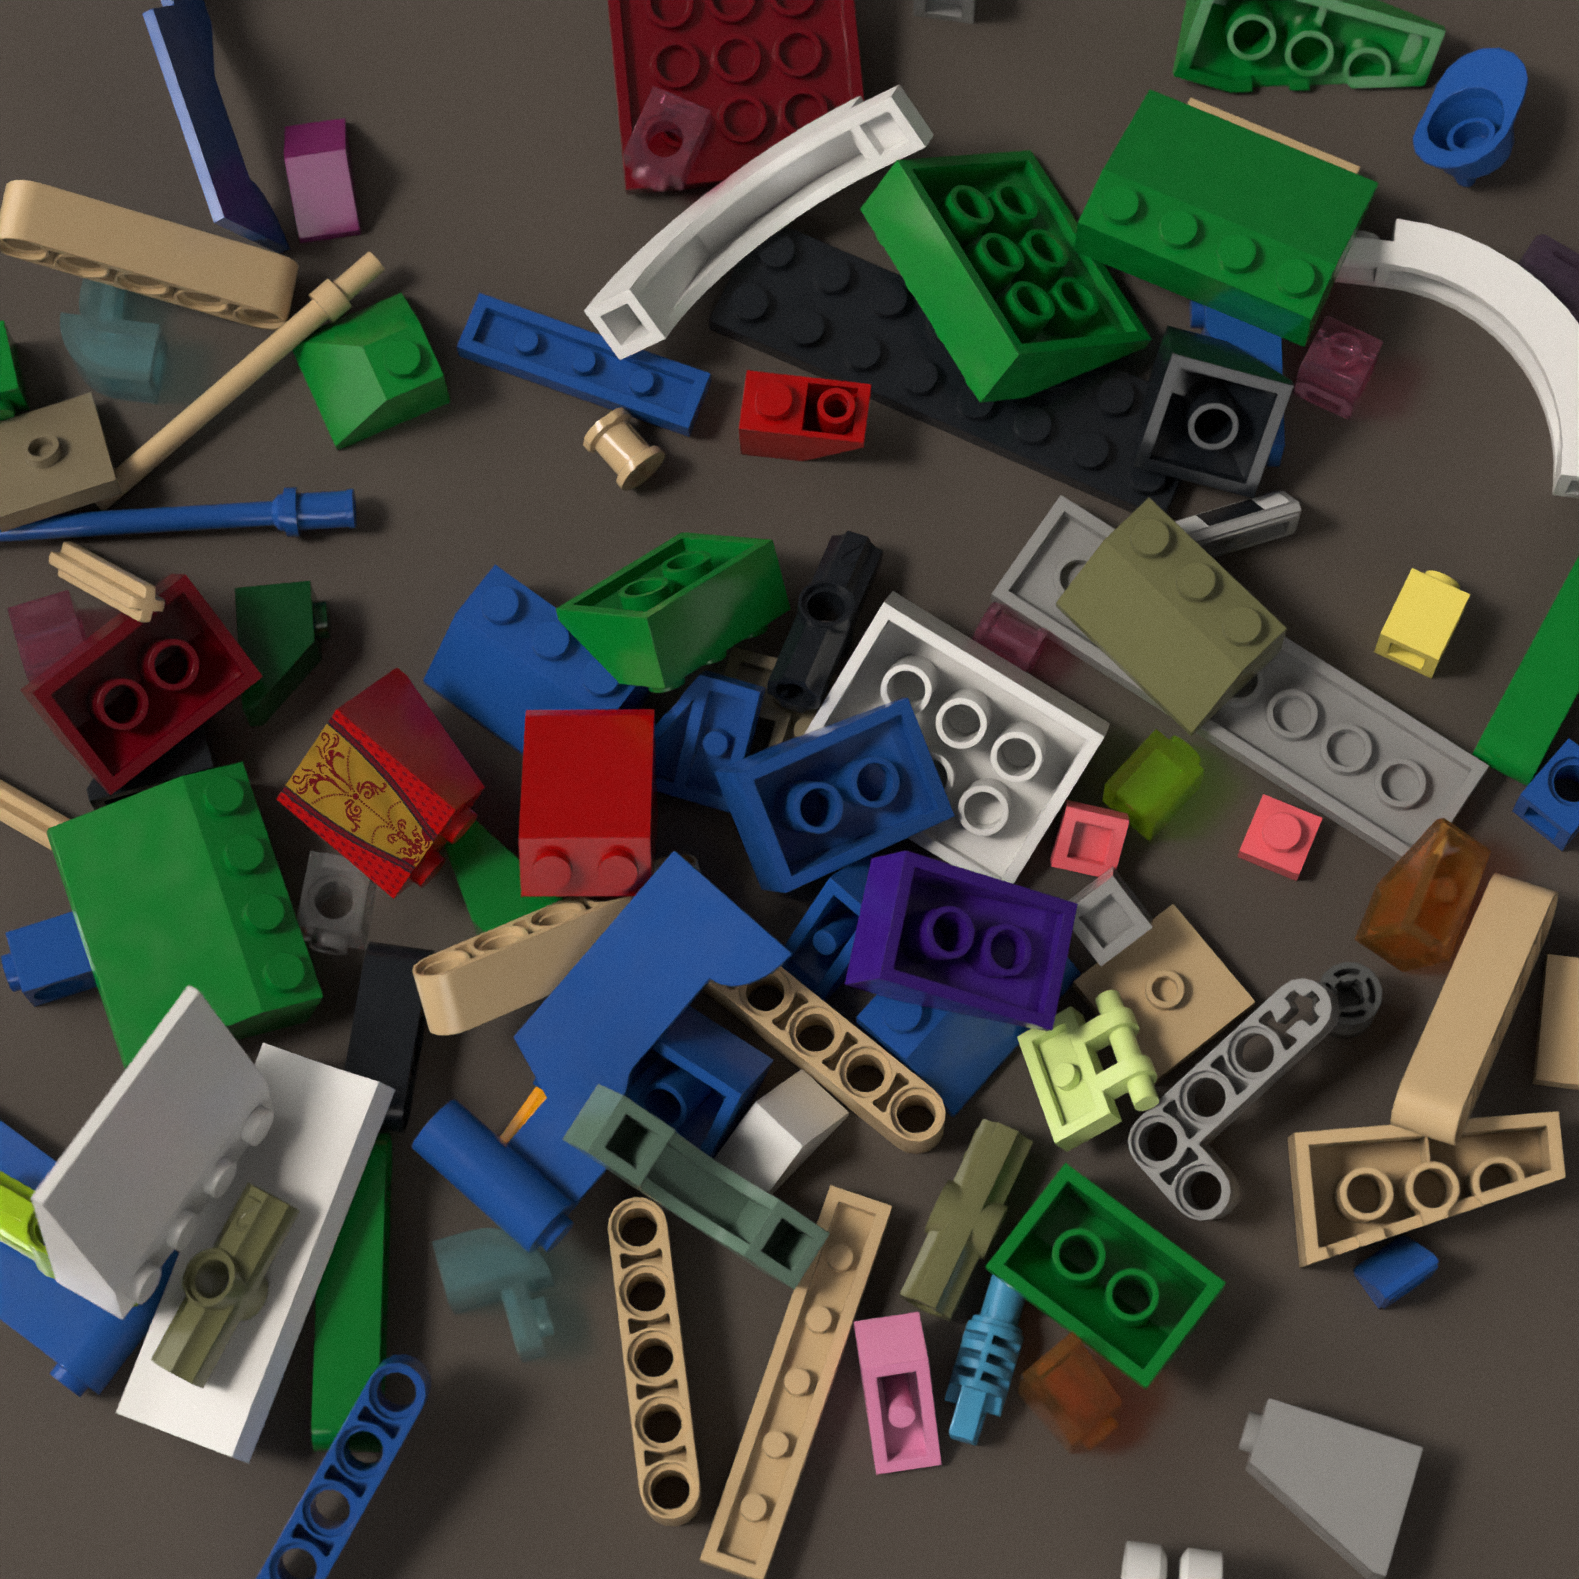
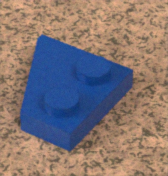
M707 670L702 672L680 696V699L671 710L655 725L657 792L731 813L715 771L749 757L766 688Z

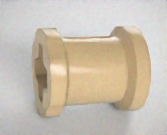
M620 407L599 419L589 429L584 437L583 446L590 453L598 452L618 475L616 479L617 485L623 491H628L642 484L659 468L665 458V453L659 446H650L630 424L631 414L625 408Z

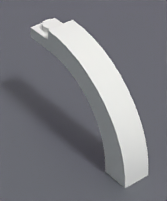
M900 84L866 101L859 96L835 108L751 160L682 212L642 247L610 279L584 312L619 360L666 339L692 305L726 272L757 246L798 216L841 189L925 148L934 134Z
M1396 218L1390 241L1380 240L1377 235L1370 232L1358 231L1335 282L1395 289L1433 299L1475 321L1494 336L1523 369L1536 391L1544 410L1551 435L1554 459L1552 495L1579 499V323L1566 306L1542 282L1519 264L1491 247L1462 234L1430 224Z

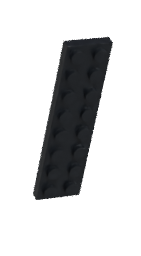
M787 226L781 228L737 263L709 319V329L822 379L872 384L870 399L1131 513L1150 498L1167 514L1182 482V479L1133 467L1135 447L1148 385L1147 381L1105 364L1025 398L980 403L974 392L968 387L964 376L945 345L937 337L935 329L914 295L908 290L901 275Z

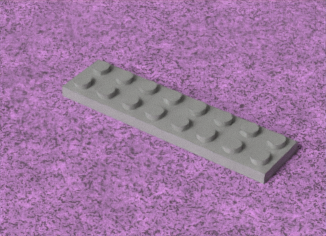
M1060 495L991 593V602L1167 714L1056 607L1058 599L1103 540L1115 530L1110 525ZM1287 637L1284 638L1281 651L1196 732V734L1417 875L1489 767L1483 761Z

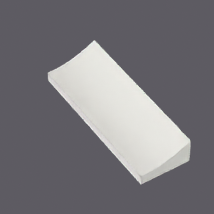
M266 1043L262 1044L254 1065L268 1083L274 1112L272 1125L265 1138L255 1147L249 1144L236 1162V1174L226 1192L217 1199L211 1197L198 1215L199 1224L188 1245L178 1255L116 1411L117 1414L246 1463L250 1462L395 1092V1089L379 1081L302 1057ZM249 1182L300 1210V1213L265 1275L268 1281V1296L265 1305L257 1315L238 1324L205 1387L200 1388L154 1364L151 1358L186 1296L183 1289V1274L187 1264L197 1253L213 1247ZM228 1278V1280H227V1281L225 1282V1284H224L222 1293H223V1291L226 1289V1287H227V1285H228L229 1278Z

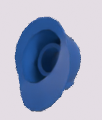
M1502 48L1479 49L1462 56L1452 64L1438 82L1414 133L1413 144L1418 157L1425 164L1443 169L1447 174L1453 176L1459 185L1470 188L1477 178L1489 175L1499 169L1510 157L1515 143L1514 122L1525 99L1529 83L1525 64L1515 53Z

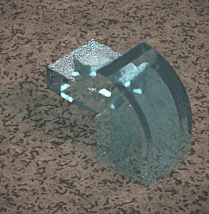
M84 278L79 296V311L81 315L61 313L60 315L61 336L77 372L92 389L105 396L120 400L158 404L168 345L159 324L124 320L129 291Z
M479 1228L432 1241L447 1300L454 1315L503 1301L517 1354L522 1363L547 1356L543 1338L554 1335L551 1318L544 1296L532 1300L530 1293L553 1287L555 1283L540 1252L536 1249L529 1254L505 1231L497 1228Z

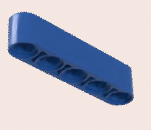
M406 1354L393 1355L383 1360L375 1369L256 1579H300L292 1576L286 1570L283 1563L284 1552L294 1548L307 1550L313 1555L317 1564L315 1575L301 1579L327 1578L429 1397L431 1376L426 1366L417 1358ZM400 1372L410 1377L416 1386V1398L414 1401L402 1405L390 1402L382 1392L381 1382L384 1376ZM358 1431H367L376 1435L383 1445L382 1458L369 1463L356 1459L349 1449L348 1440L350 1435ZM324 1490L341 1492L350 1504L349 1516L335 1521L325 1518L316 1507L317 1494Z

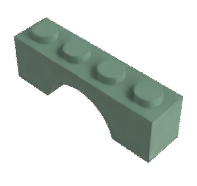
M600 1084L596 1086L562 1139L767 1276L794 1290L830 1235L829 1232L778 1198L745 1180L680 1136L675 1129L624 1095Z

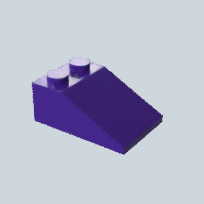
M909 851L871 858L845 985L905 1003L1043 1031H1052L1078 904Z

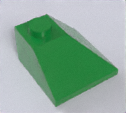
M402 292L342 317L334 323L331 322L317 328L292 350L337 451L451 402L440 365L419 320Z

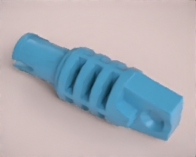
M993 1274L980 1315H973L972 1319L967 1321L944 1398L945 1401L956 1404L949 1436L953 1440L973 1446L978 1444L987 1413L998 1417L1001 1416L1024 1337L1021 1336L1023 1330L1017 1326L1025 1298Z

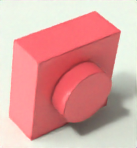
M1263 794L1239 850L1238 858L1297 881L1323 818Z
M1065 800L1050 857L1051 867L1095 877L1101 876L1112 866L1117 870L1130 821L1128 813Z

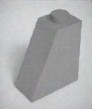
M1268 1398L1264 1405L1262 1414L1249 1411L1238 1446L1239 1450L1250 1453L1245 1471L1366 1579H1384L1388 1571L1423 1447Z

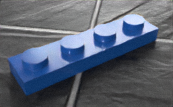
M479 293L456 347L460 357L611 410L623 407L633 418L690 437L712 383L711 373L645 350L638 351L619 360L602 335Z

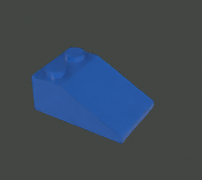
M903 697L771 746L715 771L761 890L787 893L955 816L908 697Z

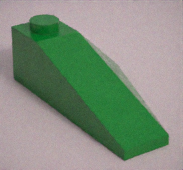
M1186 0L1173 67V76L1231 93L1252 92V87L1288 86L1289 91L1309 90V85L1348 84L1350 88L1425 86L1446 29L1445 26L1380 0Z

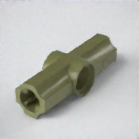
M982 1119L979 1127L975 1130L967 1151H965L963 1161L954 1180L948 1179L937 1199L924 1232L928 1235L904 1283L899 1298L929 1315L947 1321L951 1320L968 1288L970 1278L979 1259L985 1260L1008 1211V1207L1005 1206L1006 1201L1030 1153L1033 1141L1023 1136L1019 1131L1002 1123Z
M249 1182L247 1183L213 1247L197 1253L187 1264L183 1274V1289L186 1296L151 1358L154 1364L195 1386L205 1387L238 1324L257 1315L265 1305L268 1296V1281L265 1275L298 1217L300 1210ZM228 1278H229L228 1285H227L226 1289H225V1290L223 1291V1293H222L224 1284H225V1282H226V1281L228 1280Z

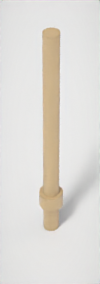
M368 251L334 282L327 278L309 294L311 301L115 469L122 494L95 502L101 511H106L326 320L329 319L334 323L352 307L349 301L385 271L379 260Z

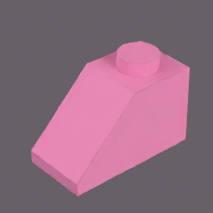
M919 1312L854 1321L876 1475L942 1465L929 1361Z

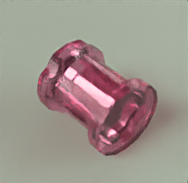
M994 601L981 619L972 640L1030 674L1049 640L1050 631L1044 627H1040L1038 630L1029 627L1005 614L1004 605Z

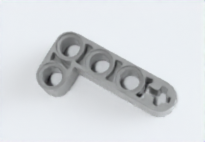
M1301 978L1291 980L1281 986L1163 1095L1154 1108L1147 1110L1137 1119L1130 1129L1128 1137L1129 1152L1135 1162L1177 1209L1188 1218L1200 1221L1221 1219L1231 1213L1238 1204L1240 1196L1239 1181L1234 1172L1209 1144L1335 1027L1340 1014L1339 1001L1334 992L1323 983ZM1298 995L1310 999L1318 996L1320 1001L1314 1007L1316 1014L1319 1016L1316 1023L1313 1024L1309 1021L1300 1020L1286 1031L1289 1035L1297 1038L1296 1043L1292 1046L1282 1032L1268 1024V1021L1273 1016L1276 1022L1287 1024L1296 1016L1299 1008L1294 1000ZM1264 1035L1273 1045V1061L1265 1070L1253 1072L1246 1066L1243 1060V1049L1249 1039L1254 1036ZM1215 1079L1225 1090L1226 1100L1224 1107L1219 1113L1208 1117L1197 1108L1195 1094L1203 1082ZM1162 1123L1173 1128L1178 1142L1176 1151L1170 1158L1164 1161H1160L1152 1156L1147 1143L1151 1130ZM1203 1172H1209L1217 1177L1222 1189L1220 1200L1216 1206L1209 1210L1199 1207L1191 1195L1193 1181Z

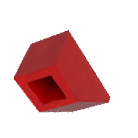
M747 370L739 422L741 455L807 461L863 448L872 384Z

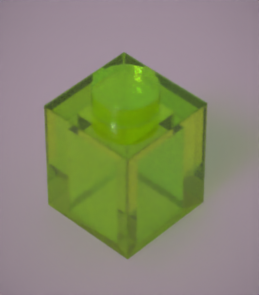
M1155 729L1105 783L1102 801L1112 810L1128 813L1129 824L1151 842L1201 787L1205 771L1198 765L1201 762V758L1180 737L1173 735L1168 739Z

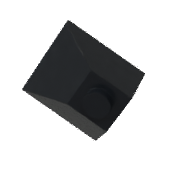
M1167 325L1148 380L1133 458V467L1254 498L1293 390V381L1228 341Z

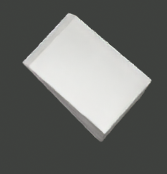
M801 1069L754 1103L714 1160L772 1195L849 1116V1112Z

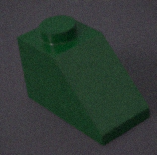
M311 581L234 588L238 644L263 676L241 693L242 709L251 727L263 726L322 660L320 639L331 638L330 612L327 600H317Z

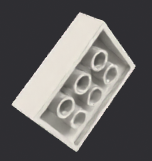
M892 591L880 607L805 734L903 697H908L955 815L948 820L908 837V839L951 865L1014 884L1104 739L1110 723Z
M189 985L31 1197L56 1282L122 1320L135 1303L143 1304L149 1299L159 1283L161 1266L174 1249L181 1251L188 1245L199 1224L198 1215L211 1197L217 1199L226 1192L236 1174V1162L249 1144L255 1147L265 1138L274 1119L267 1081L200 991Z

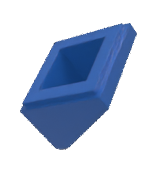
M1400 1236L1357 1265L1353 1272L1377 1308H1383L1384 1310L1432 1277L1438 1268L1439 1260L1432 1252L1410 1237Z

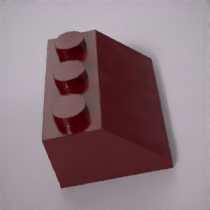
M171 573L156 585L155 594L165 599V606L163 612L153 611L150 622L142 623L120 612L20 689L57 739L110 795L263 677L186 574Z

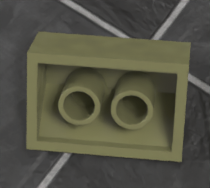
M1150 498L1103 540L1056 602V607L1190 736H1193L1281 651L1287 630L1274 615Z

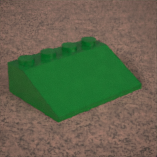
M1149 89L1104 166L1079 218L1075 252L1305 347L1379 183Z
M1031 150L897 160L860 209L875 232L877 240L885 248L904 279L908 290L914 295L935 329L937 337L945 345L964 376L968 387L974 392L980 403L1025 398L1141 350L1152 340L1105 265L1075 252L1078 223Z
M243 762L175 778L48 828L47 836L124 1069H127L188 985L200 991L235 1040L305 1023L309 1020L322 1000L323 994Z

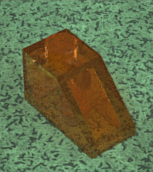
M1447 819L1435 820L1376 885L1354 940L1401 972L1449 961L1492 851Z
M1073 1331L1021 1375L1018 1395L1069 1454L1082 1443L1089 1451H1092L1120 1426L1113 1416L1120 1411L1123 1402L1082 1341Z

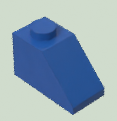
M868 855L845 866L828 879L784 945L793 955L781 967L825 1002L846 980L871 858H874L872 855Z

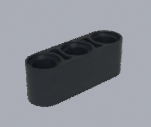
M370 941L365 953L344 1071L379 1081L395 1089L380 1129L405 1132L412 1106L426 1026V1018L412 969L420 960L434 954L435 951Z

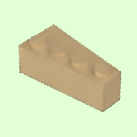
M1559 1111L1469 1118L1463 1135L1456 1146L1393 1125L1295 1132L1287 1138L1300 1268L1566 1178Z

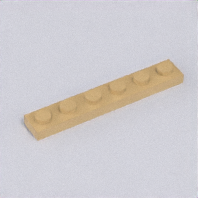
M830 1185L817 1225L829 1232L830 1235L793 1291L700 1558L701 1563L747 1579H766L892 1213L891 1205Z

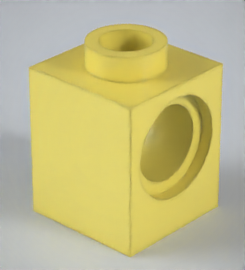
M1412 568L1380 633L1374 653L1432 679L1464 612L1470 594L1460 590L1458 582L1446 574L1433 570L1422 573Z

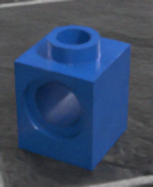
M1570 738L1524 789L1512 810L1513 813L1561 851L1579 832V801L1570 802L1562 799L1554 788V782L1559 779H1571L1579 784V746Z
M73 912L5 933L11 953L1 956L6 979L11 991L22 990V993L34 1007L97 987Z

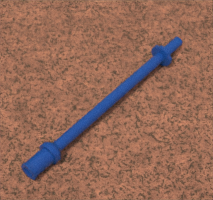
M284 487L283 494H278L273 501L61 513L2 533L0 530V542L275 526L281 532L286 531L287 537H300L301 530L341 527L356 528V498L354 489L299 493L297 487Z

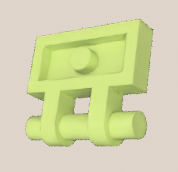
M1117 990L1104 991L1095 998L1100 1015L1087 1023L1084 1016L1070 1006L1055 1015L1052 1031L1032 1028L1017 1037L1053 1140L1056 1145L1066 1152L1122 1122L1114 1101L1118 1097L1129 1093L1134 1108L1138 1111L1150 1110L1159 1103V1097L1154 1086L1158 1077L1151 1058L1143 1055L1136 1038L1140 1028L1132 1009L1124 1006L1120 993ZM1111 1045L1118 1063L1103 1071L1097 1051Z

